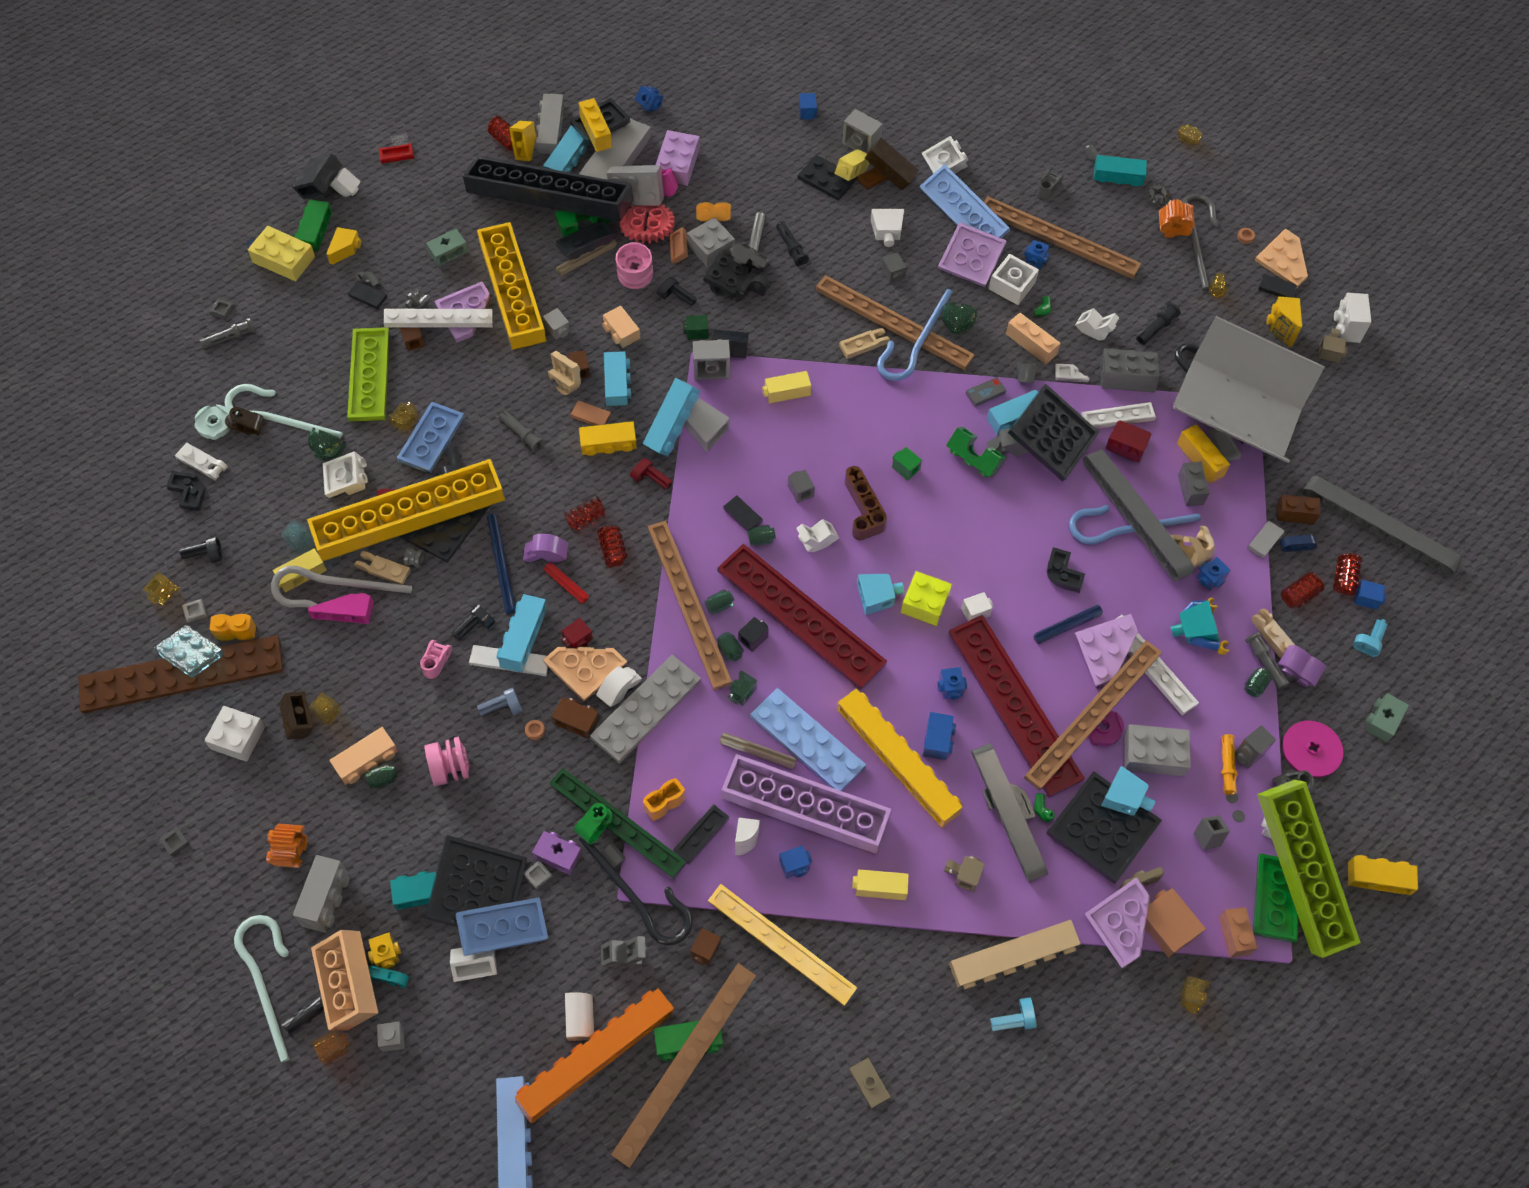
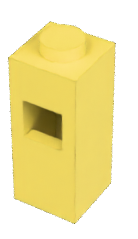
M857 149L841 157L835 174L850 181L864 173L869 166V162L864 159L867 153Z
M803 371L766 378L765 386L762 387L763 396L767 397L769 404L811 396V382L808 372Z
M315 548L273 570L274 574H276L286 566L296 565L317 574L327 571ZM289 573L280 580L279 588L282 587L287 592L310 579L296 573Z
M858 869L857 876H853L852 889H856V896L906 900L909 874Z

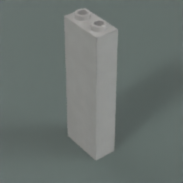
M630 118V123L611 133L612 148L599 152L595 151L579 174L607 179V172L611 166H631L650 140L651 127Z

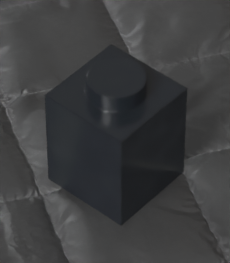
M753 617L738 631V641L753 652L768 638L769 628L763 620Z

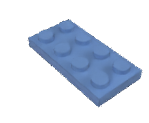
M431 401L397 456V461L423 472L432 473L464 420V413Z
M540 897L456 913L464 956L542 942L548 939Z

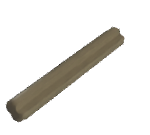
M613 240L592 252L580 255L577 259L569 260L557 266V273L560 276L567 274L615 248L617 242Z
M725 732L720 737V743L789 769H794L797 759Z

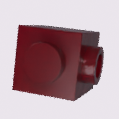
M578 618L561 630L563 637L561 641L566 648L578 649V647H586L589 641L593 639L592 631L581 618Z

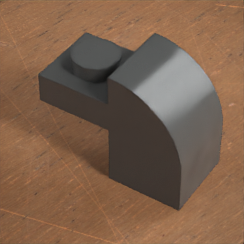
M1010 428L999 431L1000 436L987 441L988 448L993 447L1003 455L1010 452L1014 456L1019 457L1028 452L1007 433Z
M636 936L628 941L610 940L601 945V967L617 968L641 965L642 960L646 958L645 937Z

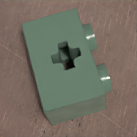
M457 229L426 243L428 253L438 267L468 253L466 241Z
M1388 693L1382 699L1378 698L1373 706L1376 711L1374 714L1370 713L1365 721L1368 724L1365 731L1388 742L1394 736L1409 705Z

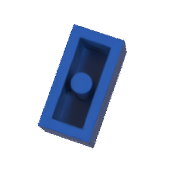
M935 712L929 713L922 756L946 760L948 753L952 754L954 742H951L950 739L951 735H955L956 724L953 723L954 716Z

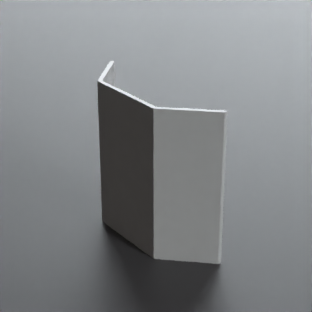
M1215 316L1192 360L1173 408L1289 463L1290 460L1285 457V453L1296 423L1325 366Z

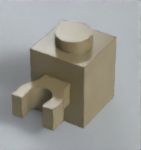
M1332 328L1331 334L1324 335L1319 346L1318 358L1338 363L1342 357L1345 358L1348 348L1345 347L1346 339L1338 338L1339 329Z
M965 856L962 865L948 859L944 872L957 875L954 885L975 892L985 863H982L980 859L973 856Z

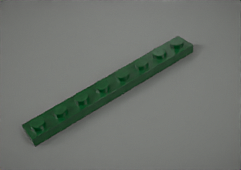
M564 768L549 782L554 789L586 813L594 804H604L613 813V820L606 828L673 880L687 864L683 858Z

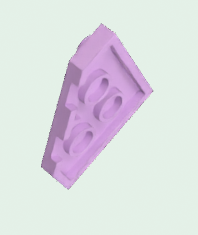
M479 282L434 302L437 309H486L490 300V293L484 283ZM448 327L457 343L472 337L477 327Z
M1131 614L1075 632L1095 687L1107 684L1114 677L1130 651L1133 641L1138 634Z
M1138 878L1133 879L1085 913L1121 968L1126 967L1139 958L1142 952L1150 894Z

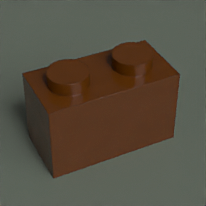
M1282 494L1276 504L1277 521L1314 525L1320 516V498Z
M562 697L551 718L554 725L589 739L599 721V714L591 706L585 707L573 698L566 699Z

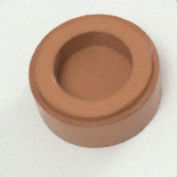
M1242 228L1239 230L1237 238L1244 244H1250L1254 241L1255 233L1249 228Z
M539 720L528 722L525 726L526 736L531 740L541 739L545 734L544 724Z

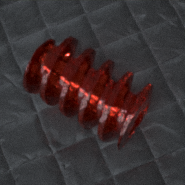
M497 115L490 120L487 131L508 151H512L513 145L509 130L511 125L502 119L501 116Z
M596 496V500L592 498L589 503L584 502L583 507L578 505L576 510L570 509V514L564 512L567 524L577 532L580 531L579 525L584 529L586 528L585 522L593 525V518L599 522V515L604 519L606 518L605 508L598 496Z
M605 526L597 530L605 565L609 568L621 566L628 557L625 552L626 547L623 546L624 540H622L623 537L620 533L621 529L618 526Z
M1346 553L1338 556L1333 584L1335 592L1348 596L1356 594L1357 591L1355 589L1359 587L1358 582L1361 573L1362 557L1360 555Z
M1309 572L1286 589H1283L1281 598L1290 608H1301L1303 604L1308 603L1314 596L1323 592L1325 585L1317 574Z

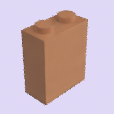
M1173 888L1167 892L1163 889L1155 895V901L1149 902L1145 927L1168 958L1206 930Z

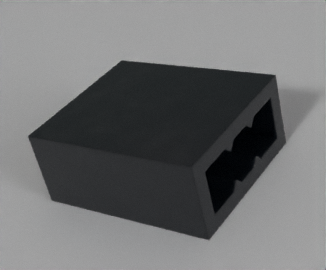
M332 153L310 158L292 188L304 199L324 195L343 165Z

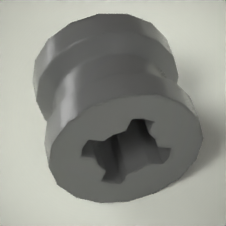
M408 547L404 555V565H414L415 568L420 569L425 559V551L420 549L416 551L414 548Z

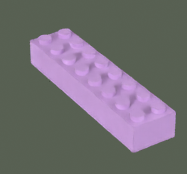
M738 754L735 755L721 789V799L877 854L891 813V808Z

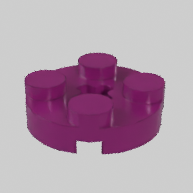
M1111 711L1102 721L1104 725L1108 726L1106 730L1100 729L1099 724L1088 736L1087 739H1089L1092 745L1110 746L1121 738L1124 730L1123 719L1116 711L1115 713Z

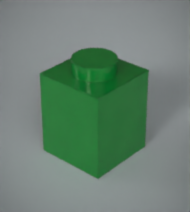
M907 447L894 454L892 468L905 479L910 480L921 470L922 459Z

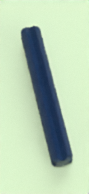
M1100 605L1088 608L1035 633L1033 636L1037 644L1045 642L1101 616L1103 610Z

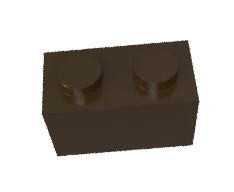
M305 691L285 693L279 703L287 740L308 737L313 729V723Z

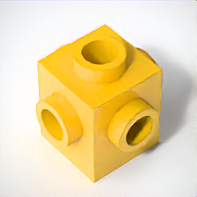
M389 932L369 939L371 951L368 952L371 964L375 963L377 967L389 969L394 967L395 963L400 962L398 957L401 954L398 941L394 942Z

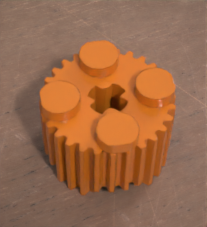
M1174 199L1173 201L1170 200L1166 206L1159 210L1160 230L1166 238H1173L1175 235L1189 236L1192 233V229L1195 226L1193 205L1183 203L1179 199Z
M277 824L274 830H270L267 840L268 843H271V848L267 853V863L273 866L299 868L303 861L299 860L303 850L306 851L307 835H303L304 826Z

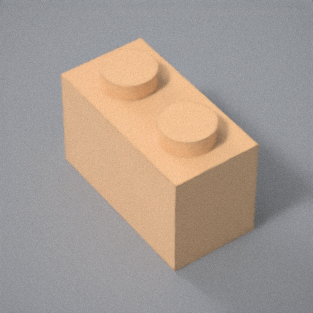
M622 306L603 315V328L607 333L610 332L612 334L615 344H620L624 348L640 339V329Z

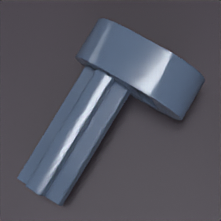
M514 688L503 691V695L477 705L480 715L484 716L509 705L513 716L523 712Z

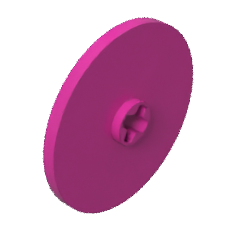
M1298 722L1291 726L1283 737L1282 750L1284 757L1297 772L1306 770L1313 778L1325 777L1336 771L1342 762L1343 746L1339 737L1331 728L1320 722ZM1309 747H1316L1317 750L1314 752V750H1309Z

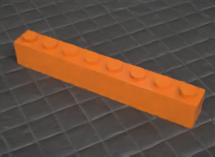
M659 988L654 992L648 991L642 996V1001L636 1005L633 1003L624 1010L625 1014L619 1018L617 1016L612 1018L607 1023L605 1029L595 1031L589 1037L590 1040L584 1045L582 1043L578 1044L572 1049L571 1055L567 1058L561 1057L553 1064L554 1067L551 1070L541 1072L535 1078L536 1081L530 1086L524 1085L517 1091L515 1103L531 1124L673 1015L674 1007Z

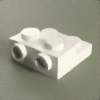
M951 136L922 152L933 174L944 164L954 174L968 167L966 154L960 152L961 147L958 141H953Z
M354 451L323 463L325 495L330 498L344 492L351 495L364 490L365 483L368 482V478L364 473V468L367 466L365 459Z

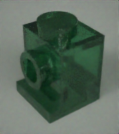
M741 670L739 672V679H735L729 688V700L744 706L756 691L757 680Z

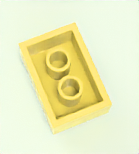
M268 225L248 249L252 263L293 281H297L315 258L310 244Z

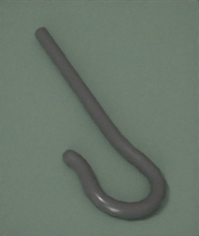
M1201 194L1188 195L1182 199L1181 202L1186 204L1191 201L1205 203L1209 208L1211 224L1215 228L1219 227L1220 223L1216 218V207L1212 200ZM1194 226L1190 235L1202 290H1209L1196 226Z

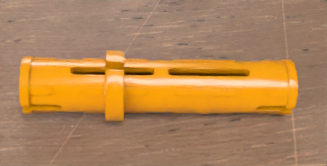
M1232 734L1221 736L1223 762L1221 776L1223 777L1224 784L1223 793L1226 795L1237 793L1236 777L1238 776V771L1235 767V736Z

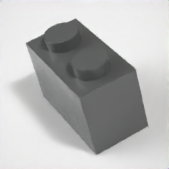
M1202 462L1183 463L1178 477L1185 505H1204L1210 493Z
M1262 725L1259 726L1243 740L1235 751L1237 761L1250 768L1267 753L1276 739Z

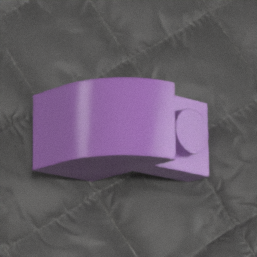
M551 534L533 535V541L525 543L523 560L533 562L543 558L551 563L566 560L568 542Z

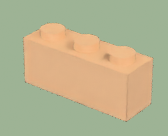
M1019 313L1008 323L1006 335L1044 364H1047L1057 355L1060 342L1023 314Z
M381 727L329 761L344 784L347 785L348 783L353 784L357 782L365 772L374 771L378 764L384 760L389 761L394 758L398 750L384 728Z

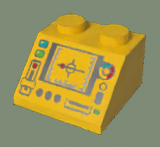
M1278 297L1276 303L1272 305L1271 314H1268L1266 323L1270 325V332L1288 347L1293 346L1302 328L1300 298Z

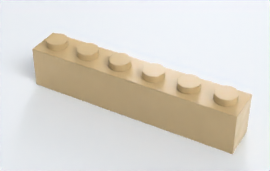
M1068 920L949 962L957 986H963L964 990L976 986V981L983 979L984 983L997 979L996 974L1003 972L1004 976L1017 972L1016 967L1023 965L1024 969L1035 966L1037 965L1036 960L1043 958L1044 962L1057 958L1055 954L1063 951L1064 955L1075 952V947L1081 943L1072 920Z

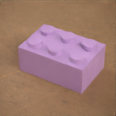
M669 130L666 132L656 165H661L662 171L672 168L676 181L680 185L688 186L700 149L699 136Z

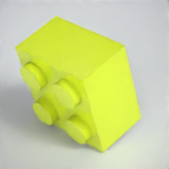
M916 571L903 600L901 613L937 626L950 595L952 584Z

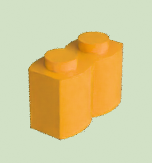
M709 202L699 203L696 206V219L709 221L715 217L718 221H727L731 219V204L725 202L716 203L715 205Z
M218 614L211 617L209 629L215 639L220 641L233 639L247 641L255 638L256 624L251 616L247 614H236L233 616Z
M677 778L665 782L660 790H655L644 798V811L652 821L661 819L667 814L669 809H674L684 802L686 798L685 789Z

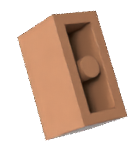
M1246 907L1224 910L1219 916L1229 957L1251 955L1257 949Z

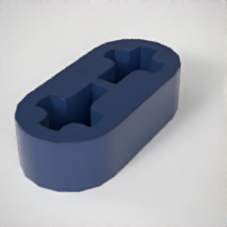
M1313 535L1289 536L1280 540V546L1283 552L1306 551L1315 549L1317 542Z

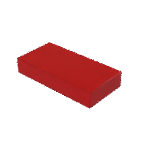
M412 143L379 148L381 164L414 159Z

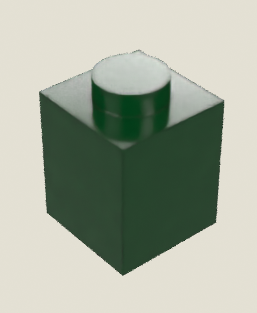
M707 315L686 316V323H683V332L687 334V340L709 339Z

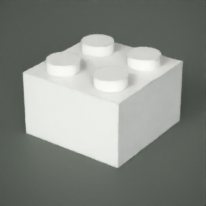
M1009 254L991 276L989 290L1019 305L1036 283L1039 269Z
M1346 293L1344 299L1340 301L1339 309L1334 313V321H1337L1336 329H1339V338L1346 339V342L1360 343L1371 324L1368 294Z
M223 706L204 741L211 750L247 762L265 725L258 717Z

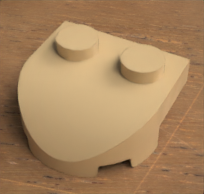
M557 351L551 353L553 369L548 371L550 380H555L558 384L556 389L561 394L568 395L577 390L581 384L580 367L577 363Z

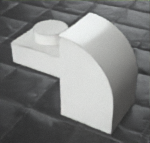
M1093 308L1082 313L1075 326L1082 333L1097 340H1105L1108 333L1115 329V324L1119 317L1114 313L1103 318Z
M824 519L813 527L801 524L796 528L799 532L798 537L808 552H816L826 548L839 539L832 523Z
M618 666L605 678L596 695L612 707L620 703L627 690L638 685L642 678L628 666L625 668Z

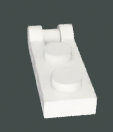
M187 442L175 455V458L215 481L219 478L220 472L225 471L228 467L223 461L213 458Z

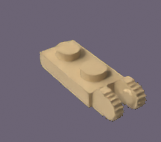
M879 328L840 341L839 347L846 359L886 345L890 338L888 336L881 337L886 332L883 328Z
M362 551L360 556L364 560L371 561V565L369 566L361 561H356L354 564L355 567L368 572V574L399 585L404 584L411 571L410 567L377 555L374 556L365 551Z
M1263 608L1259 611L1258 615L1256 614L1252 617L1251 620L1255 627L1261 632L1262 637L1280 658H1282L1289 645H1295L1275 622L1273 615L1268 610Z

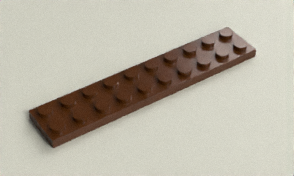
M275 635L78 676L80 711L83 714L283 672L279 636Z

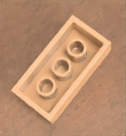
M340 930L311 947L328 1030H350L378 1014L360 931Z

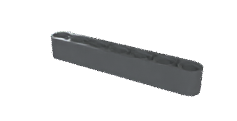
M989 743L971 750L974 761L1027 881L1032 882L1048 875L1046 865L992 744Z

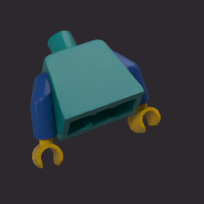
M1209 598L1207 601H1191L1183 609V612L1179 614L1181 624L1170 626L1173 637L1185 635L1188 644L1215 650L1220 655L1228 653L1230 650L1223 648L1229 644L1228 641L1224 640L1219 643L1220 637L1212 613L1218 606L1211 605L1215 600Z

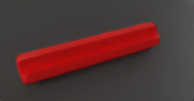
M551 562L545 565L544 571L581 604L588 601L589 595Z

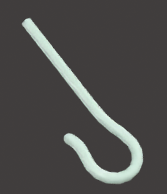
M252 384L238 385L226 395L225 407L230 411L233 408V398L243 391H251L263 397L275 396L276 392L274 390H265ZM251 411L261 414L266 420L341 439L343 435L339 431L276 414Z
M257 915L241 923L236 930L234 944L241 959L251 971L280 1061L283 1063L290 1059L260 969L243 945L244 933L255 924H265L272 931L276 951L282 957H287L289 951L283 945L281 929L277 922L269 916Z

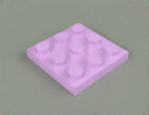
M959 222L938 265V269L986 287L1007 241Z

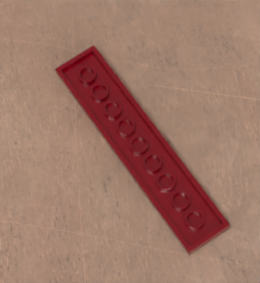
M744 543L717 567V572L860 690L887 664L885 658Z
M981 615L949 630L948 634L1029 767L1032 768L1059 736L985 617ZM1072 757L1064 763L1043 787L1048 798L1084 781L1085 778Z

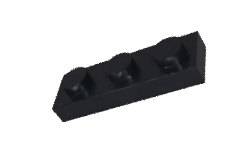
M713 804L677 844L673 852L690 865L727 823L729 816Z

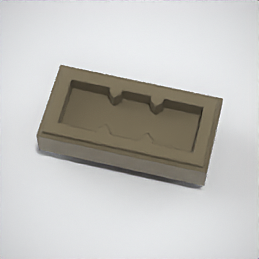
M1162 867L1148 872L1144 870L1133 874L1132 878L1123 881L1119 888L1121 889L1135 878H1138L1143 886L1152 884L1163 877L1164 871Z
M869 1058L849 1068L871 1109L891 1098Z

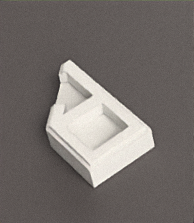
M1055 364L1056 381L1089 382V377L1079 372L1075 365Z

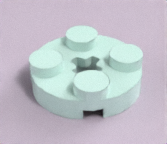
M209 405L200 409L195 416V428L198 433L212 440L226 435L230 431V428L225 424V418L229 415V410L222 405H216V407H210ZM211 420H213V421L217 420V422H216L215 424H211L210 421H211Z

